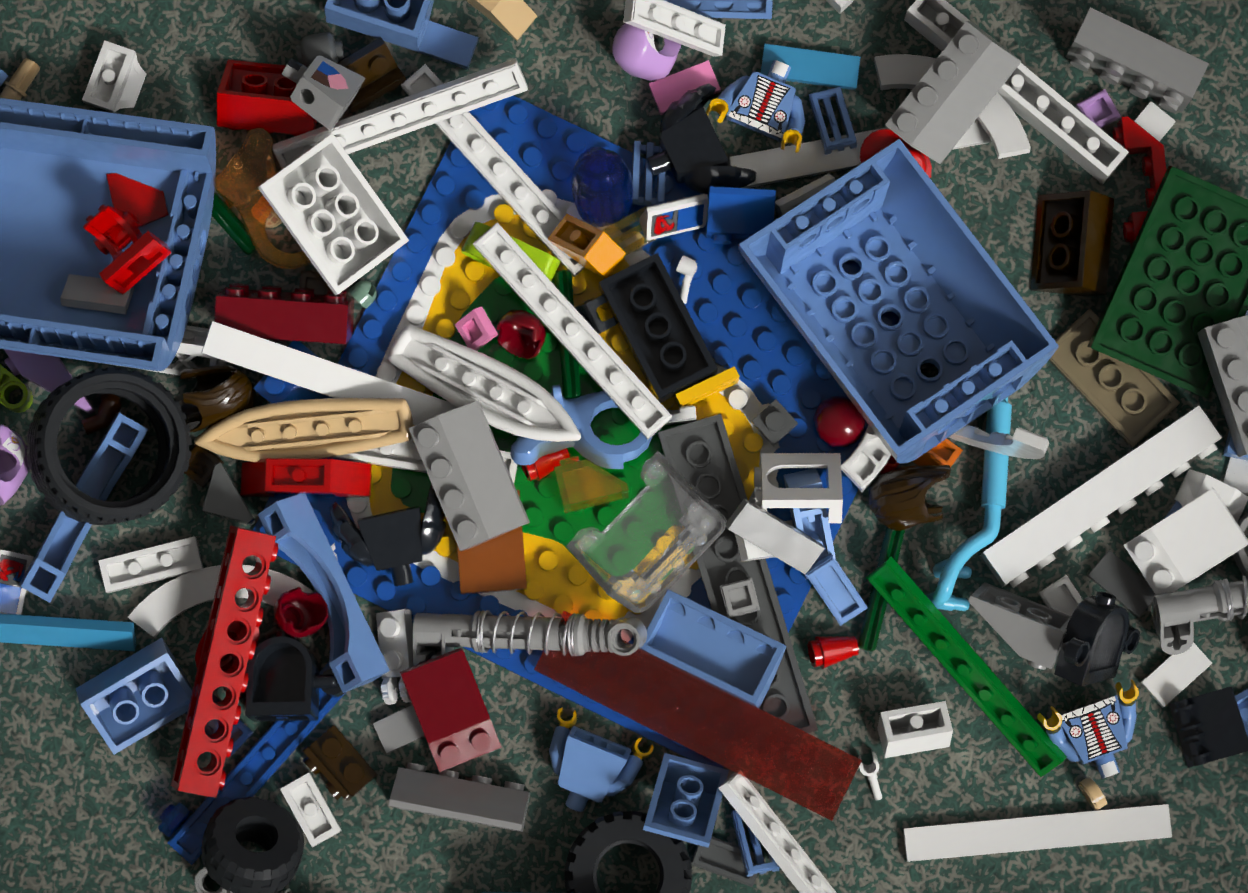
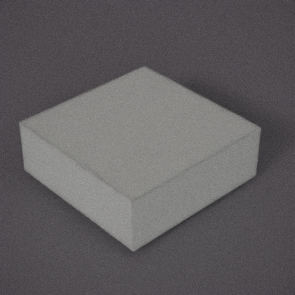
M752 578L720 586L728 618L760 611Z

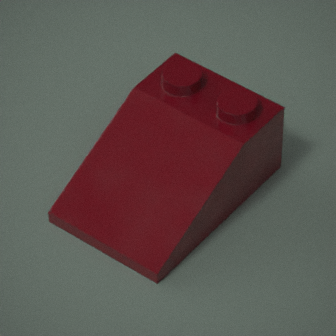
M462 647L400 672L439 772L502 748Z

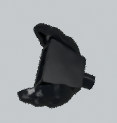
M705 84L694 90H688L679 101L670 104L664 113L660 125L659 145L662 152L646 158L654 176L671 169L677 183H685L691 190L709 195L710 186L745 187L756 181L757 174L751 169L729 166V160L704 109V106L716 90L711 84Z
M432 483L428 492L422 524L420 506L359 518L357 520L359 529L336 501L329 507L330 517L333 521L332 530L341 541V548L344 552L361 565L367 567L375 566L377 571L391 568L394 586L414 582L410 564L421 562L423 555L430 554L440 543L446 528L445 514Z

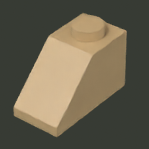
M467 0L469 4L516 41L537 18V15L523 0Z

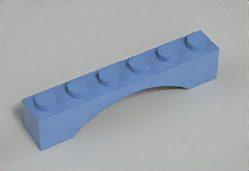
M116 413L75 486L92 498L106 501L148 429L123 414ZM60 511L18 586L50 603L92 524L65 516L64 512Z
M301 493L276 501L260 512L258 516L266 533L276 536L275 542L278 543V549L283 551L300 567L316 592L321 594L328 605L327 622L330 631L329 665L342 692L345 693L368 684L389 672L390 669L306 494Z

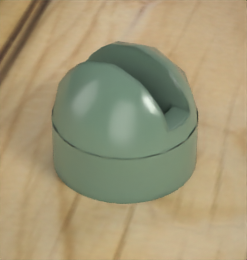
M367 280L358 281L348 290L366 309L377 297L376 287Z

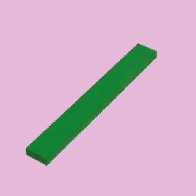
M892 556L866 577L1040 777L1050 772L1067 758L1063 751L1049 739L1041 726Z

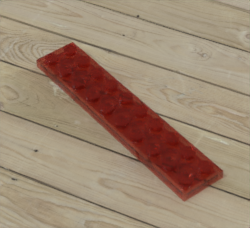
M563 611L561 616L564 618L566 624L568 618L572 614ZM568 648L565 656L562 654V651L550 650L548 655L543 651L534 668L535 671L833 821L862 763V760L640 648L627 656L610 653L609 650L607 653L601 652V650L599 652H593L592 650L591 652H586L583 656H571Z

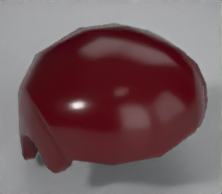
M510 310L500 318L496 330L500 329L497 339L499 345L519 358L532 359L536 357L545 342L546 332L543 324L534 314L525 310Z
M832 396L822 401L814 414L815 428L818 435L832 447H847L857 442L864 431V417L847 397Z
M301 587L294 588L282 593L274 605L275 622L290 636L297 638L306 637L316 633L324 625L328 618V605L320 593H305L301 590Z

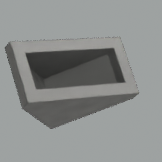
M221 462L215 465L202 511L208 515L250 526L256 523L224 465Z

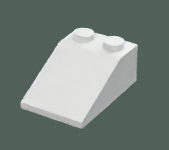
M1212 488L1124 544V547L1154 593L1158 595L1175 592L1246 547L1248 539L1216 490Z

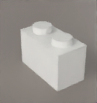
M946 701L880 712L877 727L884 758L949 747L953 734Z

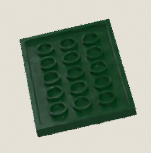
M1168 166L1087 347L1204 398H1208L1214 382L1197 332L1206 327L1245 316L1248 310V200L1173 166Z

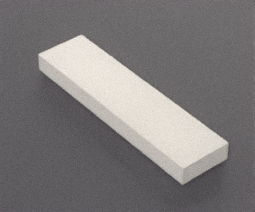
M664 0L625 1L624 23L710 56H722L726 24Z

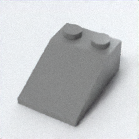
M985 582L970 596L968 602L1020 657L1028 660L1027 663L1030 666L1042 670L1053 668L1058 661L1071 616Z

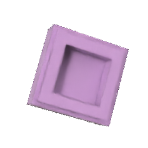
M1105 89L1076 105L1077 109L1099 128H1103L1121 117Z

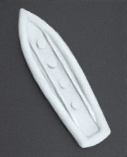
M412 325L406 326L394 340L388 355L390 363L457 408L479 400L489 425L516 436L540 441L563 442L581 439L579 430L563 406L545 388L507 364Z

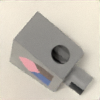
M316 56L309 67L291 58L282 72L283 76L297 84L290 96L291 101L330 131L350 106L365 80V77L323 56Z

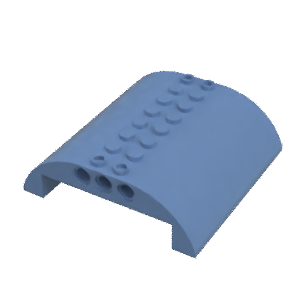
M0 98V349L153 371H163L171 364L180 347L187 327L209 234L216 178V137L214 127ZM110 173L120 174L163 191L169 214L139 228L142 235L150 231L165 242L172 253L134 285V292L126 314L62 306L60 299L69 274L101 278L99 273L113 262L111 254H103L93 241L96 237L83 228L87 223L86 218L90 215L94 217L99 213L98 208L101 205L105 204V206L113 207L106 175ZM130 242L122 251L124 252L133 242Z

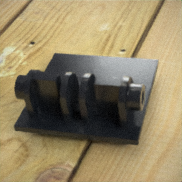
M1232 686L1169 704L1188 768L1248 751V737Z

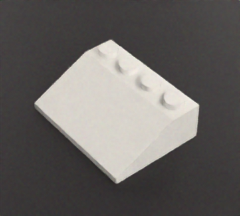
M333 133L308 149L258 187L335 296L409 241Z

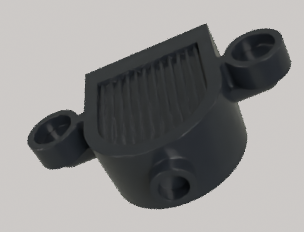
M1097 592L1096 596H1088L1077 606L1066 628L1067 631L1061 646L1055 675L1080 686L1116 677L1122 652L1132 653L1140 640V631L1129 626L1127 610L1115 604L1116 596L1106 592Z
M284 631L275 632V637L265 640L256 647L252 660L248 661L247 688L244 693H240L239 699L246 697L245 716L254 722L317 721L319 716V689L321 688L331 697H339L344 693L332 669L320 675L318 662L312 652L295 640V637L288 635Z

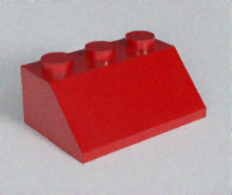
M228 59L217 91V126L227 127L231 130L247 129L267 134L275 132L298 136L315 130L318 121L291 101L290 96L297 84L282 75L286 67L285 65Z

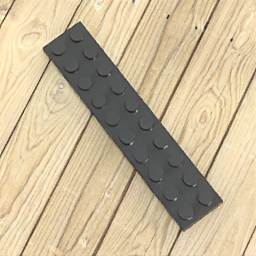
M714 415L658 432L711 610L727 617L720 586L752 578L760 611L730 619L786 645V650L759 710L739 701L753 748L758 749L817 731V724L766 559L741 562L735 533L728 530L725 525L743 499H747L722 415Z

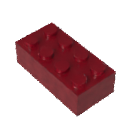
M230 283L229 287H225L216 295V323L263 339L347 344L353 334L355 298L347 296V291H342L335 296L332 290H327V294L320 295L314 294V289L295 288L294 292H281L282 287L265 285L259 290H249L248 284Z

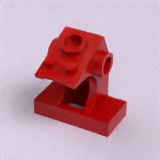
M103 204L98 208L99 213L94 217L90 215L86 218L87 223L83 228L96 237L93 241L97 248L105 255L110 253L113 258V262L99 273L101 278L110 287L124 295L172 252L165 242L150 231L142 235L138 228L141 226V223L131 211L127 210L124 212ZM130 242H133L124 252L122 251Z

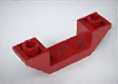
M1128 116L1121 117L1117 123L1118 127H1113V139L1129 152L1128 154H1147V156L1142 157V170L1144 176H1149L1150 188H1146L1145 197L1147 208H1150L1167 170L1164 145ZM1148 211L1132 212L1128 217V222L1123 223L1125 242H1130L1131 248Z
M261 459L258 462L242 463L241 496L274 497V493L334 494L338 497H371L372 464L336 459Z

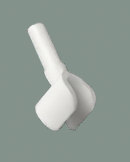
M682 256L676 271L685 275L682 281L680 297L683 303L686 304L690 283L697 271V263L687 256Z
M871 751L874 761L870 765L863 764L859 755V768L861 773L867 776L870 782L874 800H881L882 794L877 780V772L879 770L877 755Z

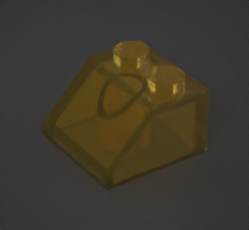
M579 456L569 457L560 460V466L554 467L564 513L629 498L627 483L587 459L580 461Z

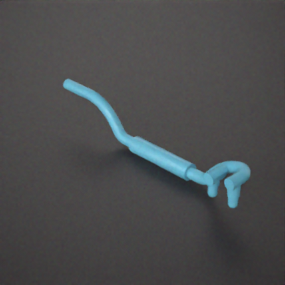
M1008 397L987 411V433L998 432L1010 435L1012 405L1008 403ZM984 450L981 507L985 508L984 526L981 531L964 541L948 559L933 566V574L936 578H939L936 590L926 596L937 609L948 611H966L969 609V600L955 597L952 595L957 578L968 579L971 577V568L964 566V564L971 556L991 544L998 536L1001 509L1006 507L1009 456Z

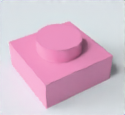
M482 306L473 309L455 324L467 347L474 350H479L498 335Z

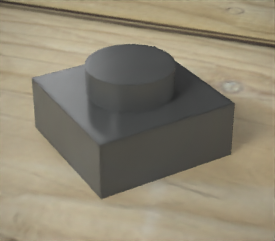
M774 400L751 422L773 447L798 425V422L777 400Z

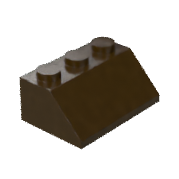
M1092 190L1038 195L1031 291L1079 296L1106 294L1114 198Z

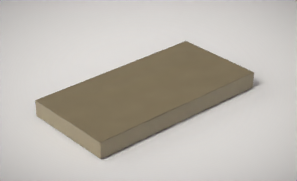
M1089 308L1055 340L1059 347L1049 359V362L1132 448L1176 408L1180 402L1154 375L1087 347L1100 320Z

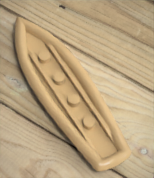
M403 398L293 400L257 406L228 416L196 437L194 443L213 453L250 462H258L261 459H322L409 441L412 436L408 428L413 427V418L409 405Z

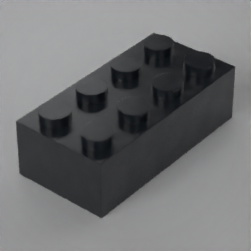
M658 253L599 282V290L602 295H605L609 310L613 317L615 316L618 322L617 325L653 395L660 403L674 397L675 394L717 375L718 368Z

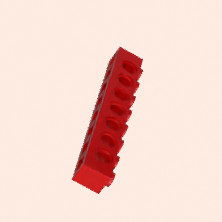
M230 525L171 786L177 791L217 798L218 790H222L226 780V771L223 770L225 758H229L233 750V738H230L233 725L238 724L241 714V706L238 705L241 692H245L248 684V673H245L247 662L252 660L256 649V641L253 640L255 628L261 625L263 619V608L260 607L263 594L266 595L270 588L271 576L268 575L270 562L275 561L278 553V543L275 542L276 536ZM253 555L256 560L255 568L251 572L245 573L242 568L243 561L246 557ZM246 588L248 591L247 601L242 605H237L235 602L237 591ZM234 621H239L241 625L240 633L236 637L230 638L227 633L228 626ZM226 654H232V666L227 670H221V658ZM224 686L226 689L225 698L221 702L214 703L212 699L214 690ZM217 719L219 724L218 730L212 735H206L205 726L207 722ZM204 752H210V763L206 767L199 768L197 765L198 757Z

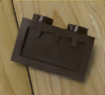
M381 37L337 63L365 77L358 93L348 107L351 113L366 108L372 101L394 91L406 81L404 74L397 66Z
M335 725L328 729L314 743L302 750L307 755L303 762L315 775L321 772L329 782L324 786L336 800L343 797L346 801H349L378 776Z

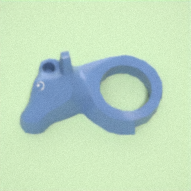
M553 385L550 394L570 415L581 434V439L578 441L553 442L518 436L511 446L510 455L516 464L531 465L544 455L573 447L583 457L597 466L607 469H624V462L636 459L648 449L652 437L647 439L640 432L633 441L623 445H610L601 441L594 435L590 426L593 418L603 410L619 407L604 391L583 395L574 399H565L562 396L560 385Z

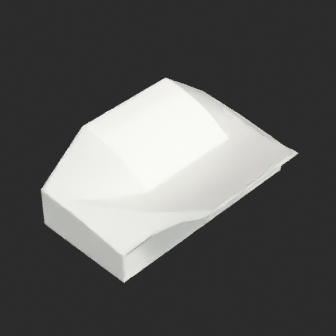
M104 40L83 95V103L113 113L122 108H134L146 77L145 71L137 61L136 52Z
M1189 469L1174 500L1184 507L1214 488L1235 521L1238 522L1248 501V496L1207 474Z

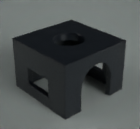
M604 294L574 307L598 334L618 324L615 316L606 321H601L596 311L600 305L608 302Z

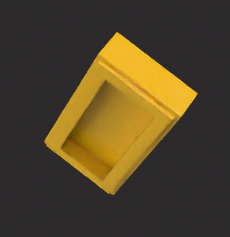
M734 366L675 394V401L679 408L693 405L737 384L740 376Z

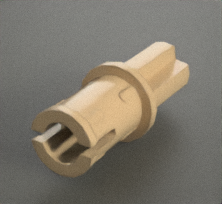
M23 59L10 81L3 83L5 88L1 92L0 98L21 100L22 97L26 98L27 94L25 92L40 71L39 65L30 59Z

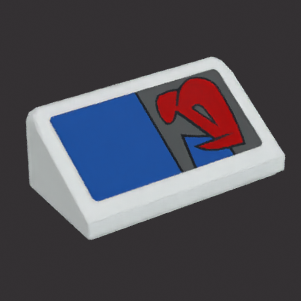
M700 194L647 207L639 218L645 239L653 240L703 228L707 222L708 196L707 194Z
M0 549L1 614L22 615L27 590L18 585L31 564L33 556Z

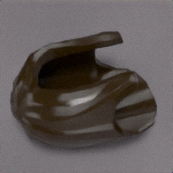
M210 366L198 369H184L180 372V379L196 377L198 381L194 390L183 393L182 399L178 401L183 413L186 415L187 419L184 420L186 425H189L190 432L209 428L228 416L254 407L255 390L253 389V383L247 375L235 367Z
M950 465L908 466L879 475L869 486L868 504L871 511L881 524L894 531L905 530L921 523L943 520V513H941L943 507L940 505H929L925 500L927 490L935 483L943 481L950 476Z

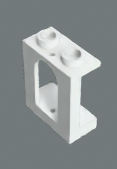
M761 453V467H754V487H761V490H755V505L766 511L767 508H828V523H842L843 493L840 453ZM782 468H827V488H779L772 485L768 481L767 476L770 472Z

